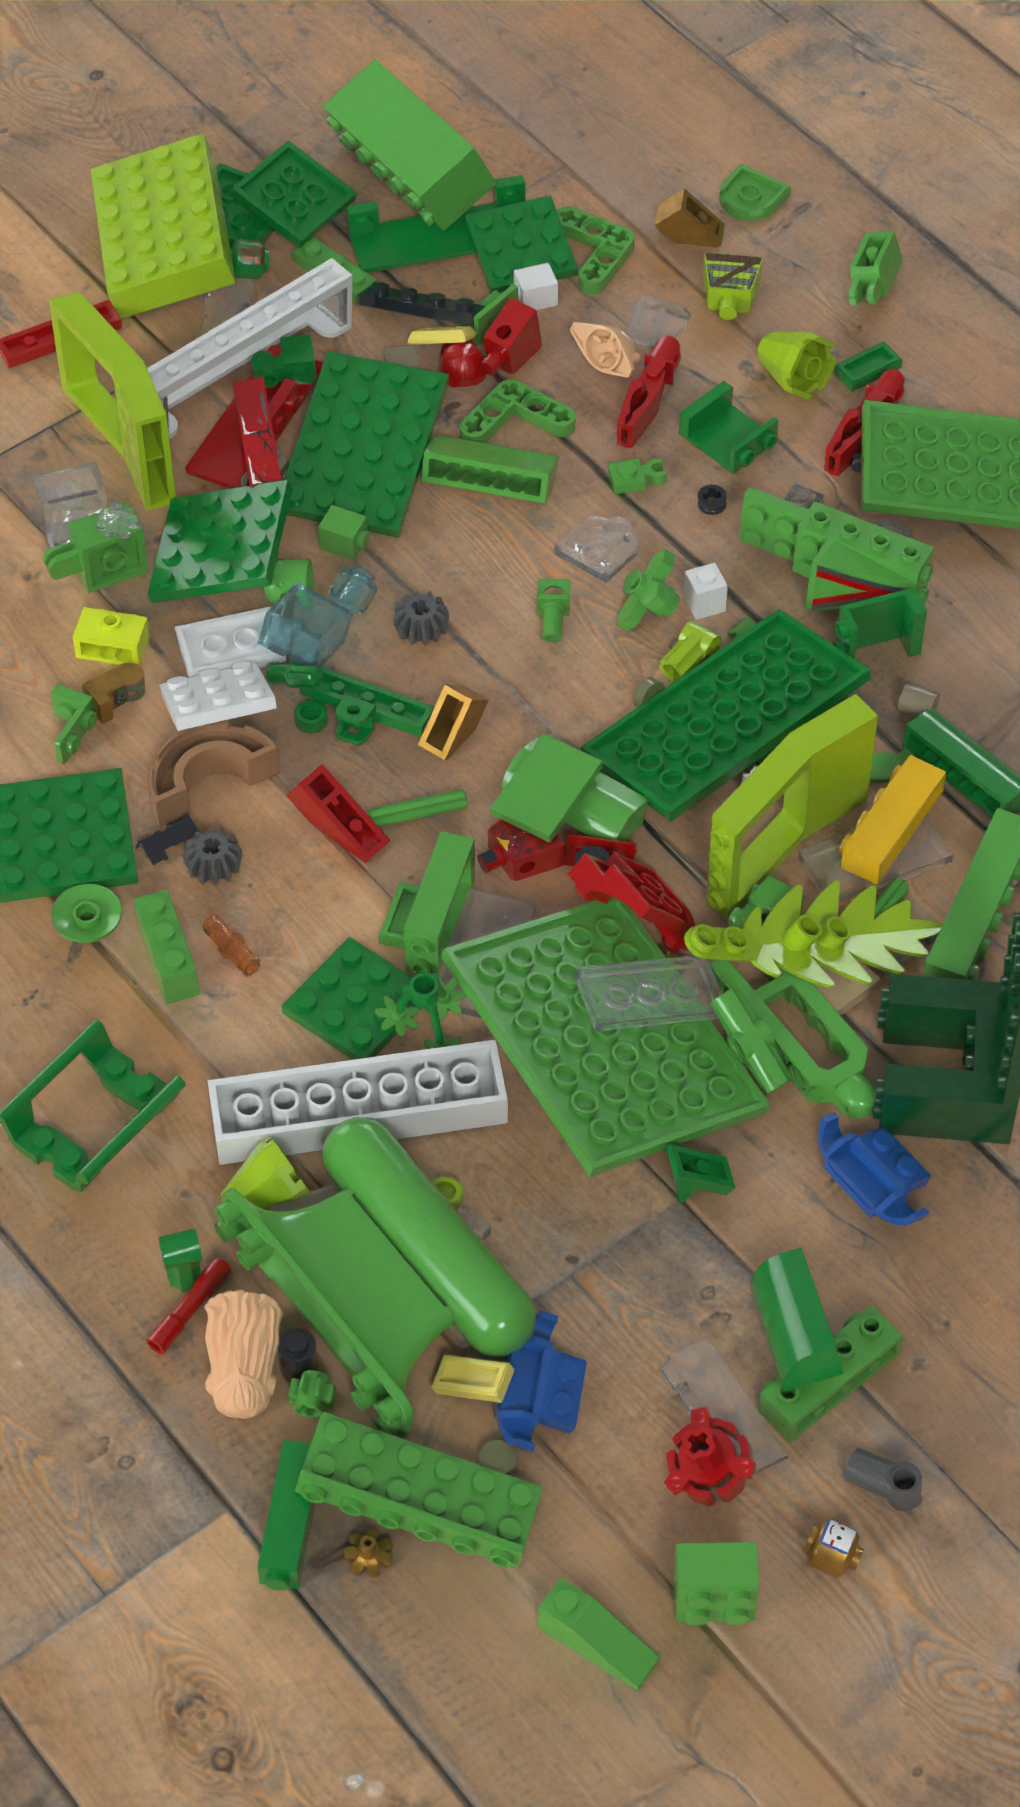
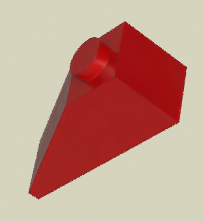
M323 764L316 768L287 795L289 800L310 823L364 863L390 842V839Z

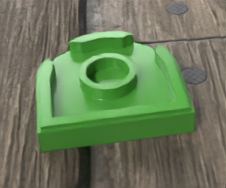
M740 164L723 182L720 190V204L724 211L734 218L746 221L761 220L772 215L791 195V186Z

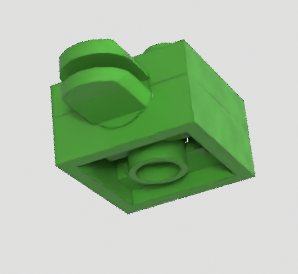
M129 503L67 523L70 542L48 549L43 555V562L53 579L58 580L78 573L88 593L149 573L143 528Z

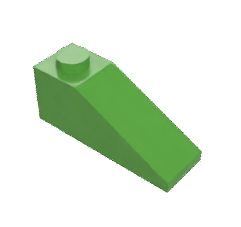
M561 1577L538 1607V1628L636 1691L640 1689L660 1660V1657L597 1600Z

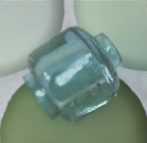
M357 565L341 569L329 589L330 598L335 602L333 605L334 609L346 616H350L351 613H364L377 593V585L374 582L375 577L373 574Z

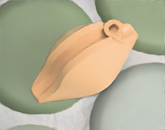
M573 322L570 332L590 365L603 373L627 378L631 376L634 365L639 363L641 358L639 353L635 352L636 346L626 333L606 324Z

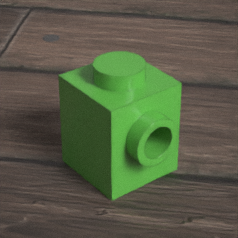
M331 505L318 526L319 549L355 560L360 550H364L370 540V531L367 530V516Z

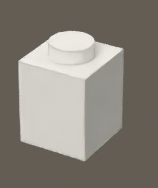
M549 263L514 270V284L518 286V301L535 310L558 305V282Z
M716 563L685 571L683 597L695 620L726 612L728 585Z

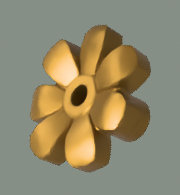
M370 1528L364 1537L360 1533H354L349 1538L351 1546L344 1548L343 1555L344 1560L352 1562L350 1565L352 1574L361 1576L366 1569L368 1576L374 1578L380 1576L379 1565L384 1568L391 1566L393 1556L389 1552L393 1550L392 1541L389 1538L379 1540L378 1530Z

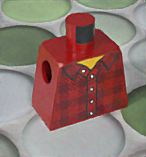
M499 820L488 830L489 850L477 856L479 865L485 873L502 867L511 880L518 881L564 866L565 844L557 834L549 843L512 824Z

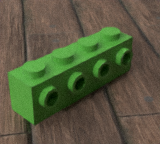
M872 1305L861 1314L859 1312L852 1314L845 1321L843 1328L835 1335H832L844 1374L785 1392L780 1378L778 1380L773 1378L761 1389L758 1412L789 1443L900 1354L903 1335Z

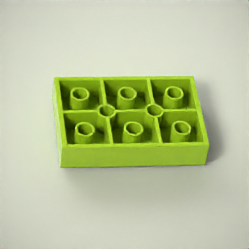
M204 133L91 168L107 294L121 319L236 283L216 161Z

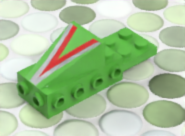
M749 487L744 494L739 541L793 561L792 572L809 578L805 608L809 610L840 609V606L913 587H915L925 605L929 595V589H927L928 582L933 573V566L931 564L934 547L815 501L807 509L752 487Z

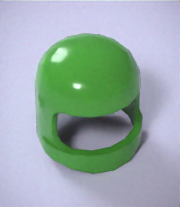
M277 559L271 586L263 587L266 598L275 605L283 606L286 593H296L300 596L302 607L315 608L316 600L311 559Z

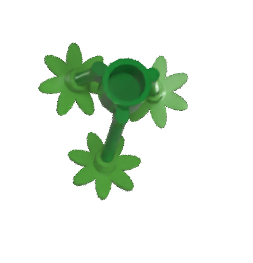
M423 972L412 978L410 986L402 987L403 995L399 998L397 1004L390 997L384 996L383 1001L386 1008H378L374 1013L381 1018H385L381 1025L382 1030H388L395 1025L396 1033L402 1037L405 1033V1026L414 1030L418 1029V1023L411 1017L417 1015L420 1011L419 1008H422L425 1012H430L436 1038L435 1041L424 1040V1046L427 1049L459 1045L461 1037H455L447 1041L446 1034L442 1033L440 1020H445L448 1009L456 1014H461L462 1009L456 1001L466 998L467 995L464 991H455L458 984L455 978H452L445 986L438 973L430 974ZM409 999H411L412 1002H413L416 1006H418L419 1008H417V1007H408V1008H407L406 1006H407V1003H408Z

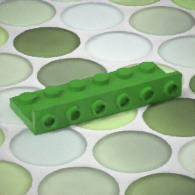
M322 1411L294 1492L302 1494L306 1500L313 1503L325 1502L337 1506L348 1515H363L375 1519L383 1527L407 1530L423 1541H439L450 1545L452 1549L461 1554H476L488 1558L496 1566L518 1568L525 1552V1545L543 1487Z

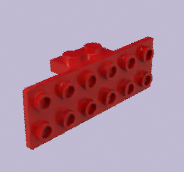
M271 345L267 352H270L273 357H277L280 355L281 349L278 346ZM315 359L317 383L324 362ZM252 373L250 374L247 380L253 379ZM286 378L284 382L278 383L274 387H266L275 443L316 383L297 385V382ZM235 397L185 467L187 474L229 489L242 487V476L247 473Z

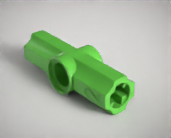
M738 986L724 992L709 1003L728 1034L727 1041L730 1049L742 1064L746 1063L765 1096L793 1080L791 1073L774 1047L775 1039L771 1029L762 1019L756 1018Z

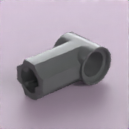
M859 1447L853 1451L844 1472L845 1481L887 1498L889 1504L896 1510L909 1511L920 1503L922 1475L917 1466L909 1462L894 1463ZM906 1483L911 1485L912 1488L902 1490L897 1488L896 1485Z

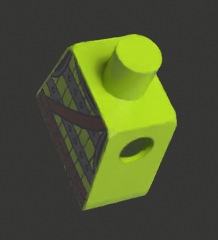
M705 253L703 281L707 308L719 311V316L724 320L736 318L737 312H750L761 283L763 257Z

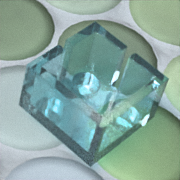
M297 582L283 595L282 600L279 599L266 612L258 644L283 657L286 654L290 655L289 660L292 662H300L306 666H317L319 670L345 643L354 611Z

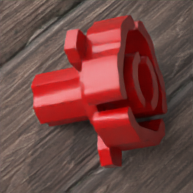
M707 1407L693 1409L690 1416L691 1423L684 1426L673 1436V1443L679 1450V1454L676 1450L667 1452L666 1459L670 1474L664 1483L674 1495L685 1491L692 1501L712 1506L716 1501L713 1493L709 1490H698L692 1485L697 1483L699 1485L716 1487L728 1476L733 1475L728 1484L716 1490L722 1501L730 1502L743 1491L746 1486L745 1480L752 1479L757 1465L753 1460L752 1447L744 1435H740L734 1423L719 1418H712ZM729 1436L738 1441L741 1447L740 1457L736 1456V1448Z

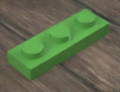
M312 237L300 249L297 247L291 251L292 261L308 272L331 258L352 274V302L355 304L360 302V293L371 286V284L378 282L376 278L315 237ZM345 289L339 292L343 296H345Z

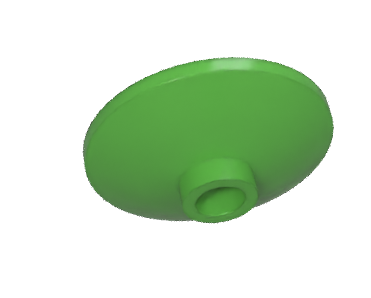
M81 884L67 889L56 899L52 907L51 916L53 925L61 936L73 942L91 943L104 939L117 928L121 920L122 909L119 899L108 888L96 884Z

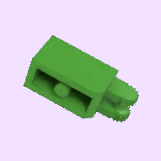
M895 231L866 232L850 265L852 284L849 288L848 299L851 305H859L862 299H867L869 305L877 304L880 298L887 297L903 262Z

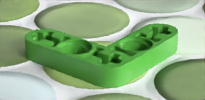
M573 207L560 208L557 212L567 238L595 248V251L579 271V288L582 292L590 295L601 293L634 250V233L626 227ZM590 229H598L601 231V233L593 235L589 234L587 231ZM602 258H611L614 261L612 263L605 264L600 262L599 260Z
M508 379L499 383L460 423V439L486 443L513 415L554 436L566 437L575 431L576 414L570 407L514 379ZM531 405H541L544 409L534 412L528 409V407ZM488 410H496L500 412V414L495 417L487 416L484 413Z

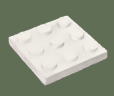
M239 662L230 669L221 671L208 669L202 671L199 676L190 678L177 676L170 678L167 683L159 684L162 699L178 731L277 708L275 696L257 663Z

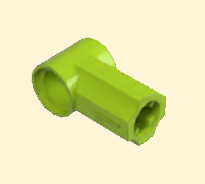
M693 620L689 621L682 629L678 643L660 661L659 669L664 673L666 679L671 682L676 681L695 668L702 660L705 661L715 654L721 645V636Z

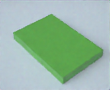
M543 733L490 807L491 815L550 843L603 768L602 760Z

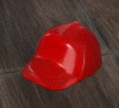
M472 339L467 342L444 343L440 353L439 372L449 374L448 385L454 388L479 385L486 378V373L480 367V363L484 359L483 354Z

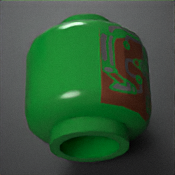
M236 239L233 241L230 251L235 278L259 280L263 273H267L269 269V249H265L263 243L258 240Z

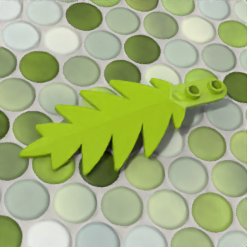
M835 880L812 902L804 915L800 916L803 887L798 884L774 906L762 925L761 908L756 907L747 917L742 929L736 926L722 928L700 924L691 927L686 932L684 940L689 951L699 958L752 962L759 970L774 978H778L782 974L779 969L781 968L796 977L830 989L835 983L820 966L855 982L870 985L873 979L856 960L889 973L902 974L905 969L889 951L923 958L928 954V951L920 941L938 935L943 924L929 920L910 919V900L902 901L890 907L874 920L877 890L875 885H871L861 892L838 917L840 881Z

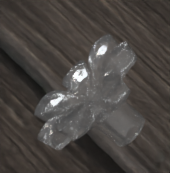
M118 501L111 503L110 509H101L99 511V519L96 521V529L98 531H105V536L109 538L115 537L117 532H119L122 539H127L131 536L129 528L136 529L139 527V520L136 517L135 510L133 508L123 509V504Z

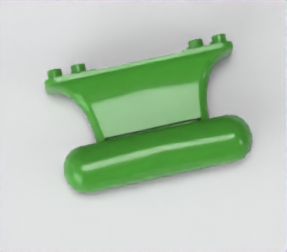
M353 1117L340 1122L329 1133L322 1148V1161L329 1176L341 1189L340 1192L317 1204L302 1209L270 1211L253 1205L237 1190L229 1189L223 1193L222 1203L214 1208L220 1220L214 1224V1228L218 1236L225 1243H228L235 1237L237 1238L242 1249L237 1251L236 1254L243 1267L249 1271L259 1265L268 1278L275 1281L350 1373L356 1389L350 1392V1395L356 1406L361 1411H365L373 1405L380 1416L374 1420L375 1428L379 1431L391 1435L397 1434L404 1438L412 1431L414 1421V1409L406 1395L408 1379L422 1353L442 1332L454 1325L469 1344L483 1355L505 1357L512 1352L520 1350L532 1337L537 1325V1316L528 1294L388 1129L373 1118Z

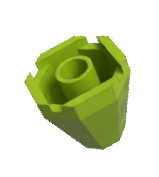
M770 332L762 338L758 345L757 352L760 363L785 391L807 400L814 396L810 394L812 391H821L827 386L836 365V357L830 351V348L834 349V342L811 332Z
M269 1136L255 1147L220 1195L222 1197L223 1193L227 1190L235 1189L253 1205L261 1209L270 1210V1204L297 1199L308 1193L309 1190L298 1177L278 1145Z

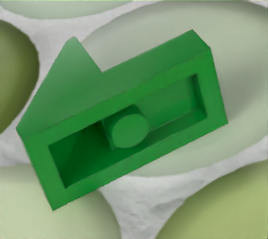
M672 1144L667 1147L671 1174L679 1203L686 1201L698 1189L722 1195H728L735 1189L727 1157Z

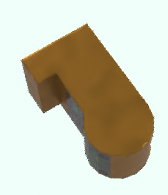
M132 662L123 663L82 684L83 693L93 697L94 709L97 713V719L101 724L113 719L114 709L126 702L137 701L144 696V671L138 664Z

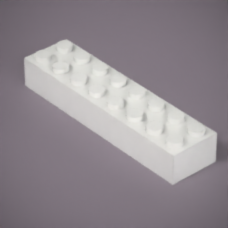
M496 1040L207 1080L219 1165L246 1161L255 1147L269 1136L275 1141L284 1155L322 1150L329 1133L340 1122L353 1117L375 1119L384 1125L395 1139L508 1123V1099Z

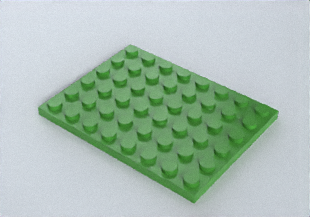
M611 899L607 904L596 900L447 947L443 950L442 960L589 1177L666 1150L671 1144L680 1145L767 1113L771 1105L634 912L624 902Z

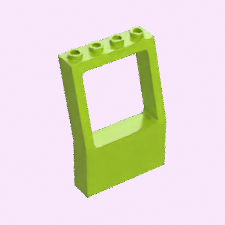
M80 291L49 299L62 390L124 458L145 510L149 511L170 505L171 498H176L167 415L144 361ZM95 358L112 376L116 400L99 382Z
M856 693L790 732L713 813L706 900L711 909L715 912H720L727 921L732 911L736 907L741 908L747 901L748 894L753 886L756 884L761 885L766 877L777 869L803 839L867 801L878 715ZM784 793L783 807L779 814L742 852V841L745 834Z

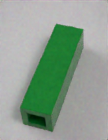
M283 1440L257 1566L260 1584H264L273 1590L299 1589L315 1503L306 1500L302 1494L294 1491L311 1443Z

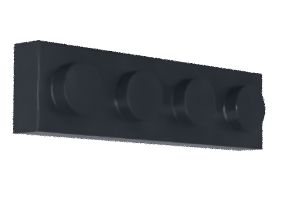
M381 282L373 283L362 291L359 304L467 326H473L474 316L485 308V305L475 304L471 299L460 298L453 300L446 298L441 293L421 294L414 288L395 289L390 288L389 284Z

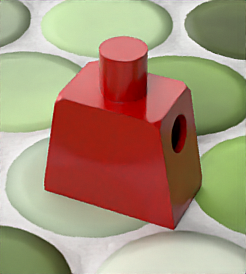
M512 297L484 335L487 355L481 361L480 367L486 374L494 376L499 369L509 374H515L542 347L537 310Z

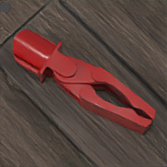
M664 336L660 338L650 355H644L642 374L638 379L631 381L617 422L618 445L633 448L659 412V404L665 384L673 386L674 373L681 361L680 344L675 337Z
M890 369L885 371L873 386L867 384L865 398H863L861 404L856 409H848L826 447L824 470L827 473L839 476L852 464L853 454L856 452L862 453V407L864 401L898 404L904 396L905 389L903 384L905 379L899 370Z

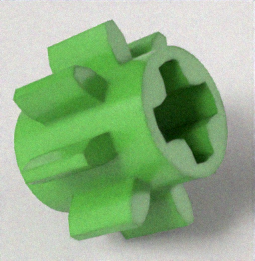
M315 1370L304 1371L300 1380L291 1378L287 1393L289 1396L288 1403L294 1404L293 1409L300 1416L318 1418L321 1416L323 1409L332 1410L336 1395L334 1393L335 1385L329 1384V1377L322 1372Z

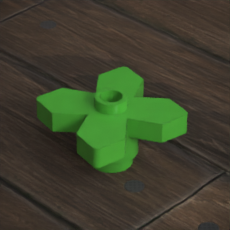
M664 548L653 556L645 572L637 568L626 576L623 593L627 594L629 598L619 611L617 626L628 632L639 624L646 610L655 616L662 615L663 617H669L675 611L680 597L675 593L673 587L664 582L673 569L675 560L673 553Z

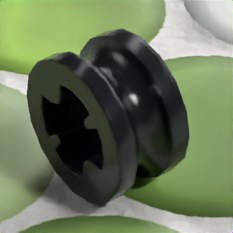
M713 484L702 487L698 492L699 509L708 515L722 513L726 509V491L722 487ZM709 498H716V502L710 503Z

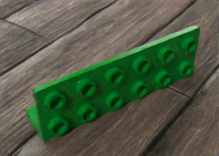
M523 175L496 179L497 184L493 187V203L471 206L444 232L435 224L429 226L421 216L379 223V209L376 201L346 206L348 235L359 268L367 273L476 254L464 223L465 215L525 201V180Z

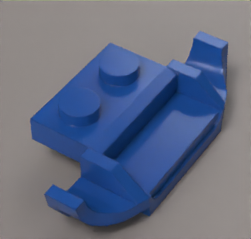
M835 1112L821 1118L818 1143L821 1155L825 1161L823 1168L870 1218L878 1216L884 1221L895 1225H908L924 1219L930 1213L926 1208L918 1211L912 1209L906 1203L910 1192L926 1186L931 1175L884 1126L859 1137L854 1132L843 1136L839 1129V1116Z
M542 1310L536 1315L537 1325L532 1337L520 1350L505 1356L504 1362L510 1363L515 1370L503 1402H496L494 1412L505 1441L511 1446L529 1453L534 1451L535 1443H532L531 1440L533 1429L538 1424L568 1434L576 1428L587 1365L586 1360L552 1349L554 1342L549 1340L557 1324L558 1316Z

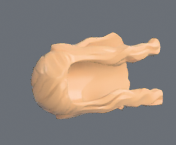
M241 1289L234 1292L228 1290L209 1299L208 1304H205L204 1307L208 1315L205 1341L211 1364V1373L207 1377L205 1388L213 1397L214 1405L219 1412L227 1417L246 1419L264 1411L269 1405L270 1397L273 1396L276 1386L274 1364L280 1343L279 1325L283 1316V1310L278 1302L266 1293L245 1292Z

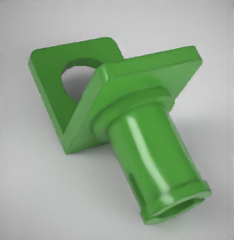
M538 580L537 615L543 616L542 639L544 641L558 642L563 639V616H570V580ZM551 587H556L563 594H545V592Z

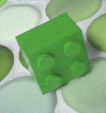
M756 1542L676 1543L673 1577L676 1622H685L688 1625L698 1626L706 1624L708 1621H725L731 1625L755 1621L759 1591Z

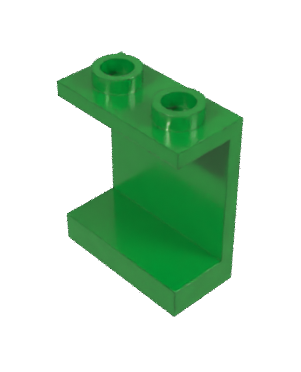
M722 381L680 412L679 435L734 474L742 467L750 465L758 455L765 450H770L776 444L779 420L773 417L762 426L732 405L733 387L726 381Z
M915 587L840 606L839 620L835 622L837 638L833 645L855 659L856 649L899 638L908 657L920 655L927 610Z

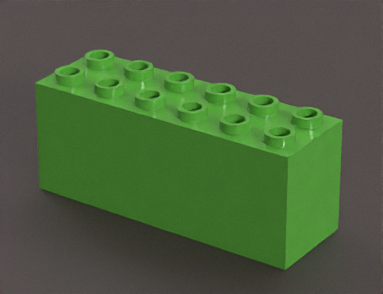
M376 59L322 106L329 116L326 119L327 123L336 133H341L338 139L346 149L350 151L354 148L356 157L365 166L370 163V169L381 181L386 178V184L397 196L402 193L404 195L402 197L403 200L413 211L418 208L420 210L419 215L429 226L435 224L444 232L497 184L475 148Z

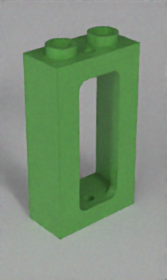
M444 831L440 832L404 928L405 966L407 971L415 974L423 972L430 974L438 973L440 977L445 964L441 958L443 950L452 945L475 882V838Z

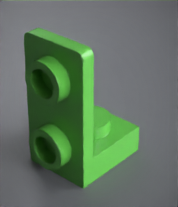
M57 684L51 692L54 714L68 721V723L55 740L54 745L57 762L65 764L70 755H74L78 751L81 739L86 731H90L94 727L97 713L94 709L92 696Z

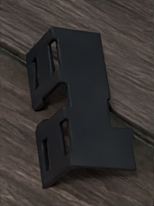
M187 814L175 823L169 824L163 832L158 830L153 835L138 841L135 848L142 847L151 863L155 865L162 860L166 861L169 859L164 850L195 836L198 829L189 814Z

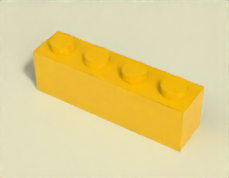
M912 755L907 758L902 766L898 764L891 774L889 785L886 789L881 787L873 801V807L870 811H863L859 817L855 832L852 835L848 833L843 839L839 852L843 853L841 868L878 885L943 794L946 771Z

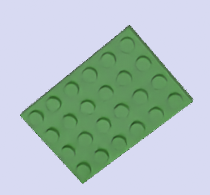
M865 400L862 407L861 510L1020 529V419Z

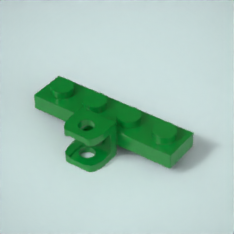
M318 665L314 666H317L319 672L323 673V678L319 679V684L317 686L300 685V695L336 707V718L340 720L336 726V738L356 746L362 745L368 740L375 730V721L421 737L435 707ZM356 729L359 732L357 734H349L347 731Z

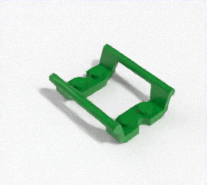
M95 1019L0 1110V1123L7 1133L8 1140L19 1152L37 1165L44 1161L52 1162L54 1164L52 1168L54 1177L72 1190L82 1192L101 1173V1170L158 1113L160 1114L179 1095V1092L186 1086V1083L177 1075L166 1084L151 1072L146 1075L135 1074L133 1072L135 1070L134 1061L112 1046L105 1027L99 1020ZM80 1053L96 1074L99 1075L101 1084L108 1091L131 1107L140 1110L90 1161L87 1152L61 1132L50 1126H39L36 1124L31 1101Z

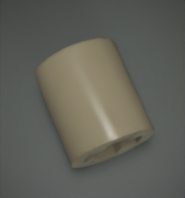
M907 682L901 693L897 709L915 717L927 710H936L940 693Z

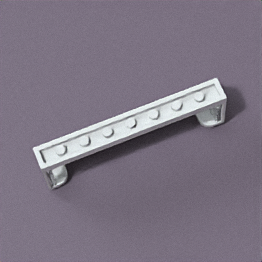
M331 258L147 368L167 415L169 439L175 436L178 431V422L168 411L169 409L247 363L255 353L266 351L271 345L280 343V337L291 336L308 325L321 336L328 338L337 337L351 329L352 274Z

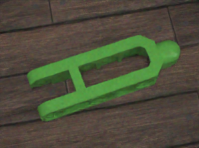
M712 960L705 964L706 978L719 996L738 986L756 1018L762 1019L769 1026L775 1039L774 1047L793 1077L791 1082L807 1101L822 1104L833 1102L843 1115L854 1119L865 1118L873 1113L876 1090L864 1076L868 1047L813 983L779 968L782 974L778 978L765 973L770 982L754 990L729 960ZM782 997L789 1004L793 1003L807 1019L806 1024L810 1029L814 1027L827 1042V1049L831 1053L835 1052L843 1062L832 1069L820 1068L771 1011L768 1005Z

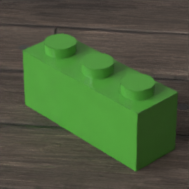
M167 889L134 898L137 925L165 1004L200 995L197 970Z

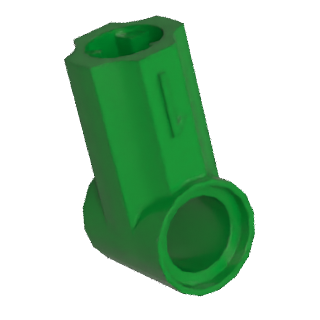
M195 1228L158 1237L170 1286L178 1288L181 1292L189 1291L194 1285V1281L201 1274L199 1262L203 1260Z

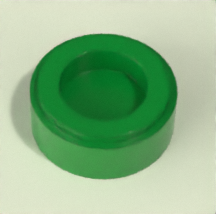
M315 700L300 703L294 711L296 727L300 731L309 734L322 731L328 723V712L325 705Z

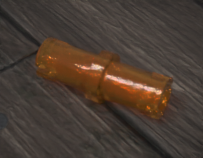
M217 914L210 916L204 921L202 930L218 946V952L223 958H229L246 977L253 975L260 968V960L245 945L244 938L239 933H234Z

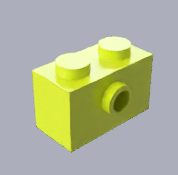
M83 607L73 634L76 658L117 665L132 662L141 666L150 640L147 617Z

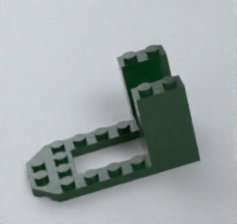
M1013 912L1011 934L1008 935L1007 955L1004 957L1003 976H1001L1000 982L890 973L888 988L881 987L880 1007L878 1008L877 1029H884L883 1043L963 1050L962 1065L965 1066V1069L886 1063L884 1078L877 1077L876 1100L874 1101L873 1119H879V1128L884 1126L892 1135L1010 1144L1020 1097V912Z

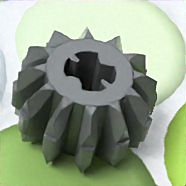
M417 590L413 597L404 594L402 602L396 603L393 624L401 639L409 638L411 645L417 641H422L426 646L428 640L438 642L440 635L446 634L449 610H447V606H444L442 597L433 598L431 591L426 595H420Z
M209 826L207 833L202 834L196 831L194 839L187 840L185 845L186 851H184L185 854L183 855L184 864L188 868L191 878L198 877L202 885L208 880H212L215 886H217L220 879L230 882L232 873H239L240 862L243 858L242 849L238 845L235 835L227 836L224 828L216 833Z

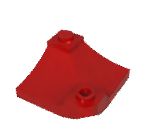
M614 851L606 862L585 853L568 873L577 884L575 887L576 892L587 901L595 899L607 904L612 899L624 902L642 919L654 923L663 934L661 940L673 951H678L679 949L688 950L684 937L686 932L695 926L692 914L655 869Z

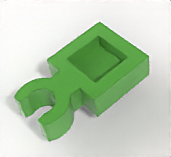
M639 458L608 463V474L614 494L646 490V483L648 482L654 485L666 483L667 473L662 471V459H652L641 465Z

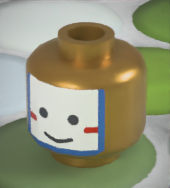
M825 1519L820 1525L814 1523L803 1552L808 1554L807 1562L811 1567L839 1578L845 1574L848 1568L856 1570L864 1548L857 1546L859 1542L858 1531L832 1519Z

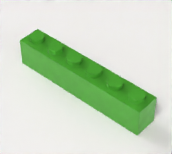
M1000 808L996 809L928 955L923 976L965 980L977 979L980 965H977L979 958L986 959L992 944V939L989 936L992 931L995 933L999 931L1004 917L1001 909L1003 905L1010 906L1016 889L1012 885L1015 880L1020 881V815Z

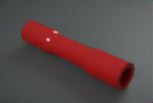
M214 1257L194 1281L192 1288L146 1339L147 1345L153 1351L161 1355L167 1351L203 1302L217 1290L231 1273L232 1269L227 1262L219 1257Z

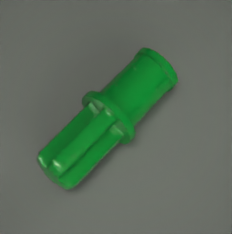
M291 662L288 665L271 664L267 669L266 676L271 684H287L290 688H299L300 685L317 686L319 679L323 678V673L319 672L317 666H306L300 662Z

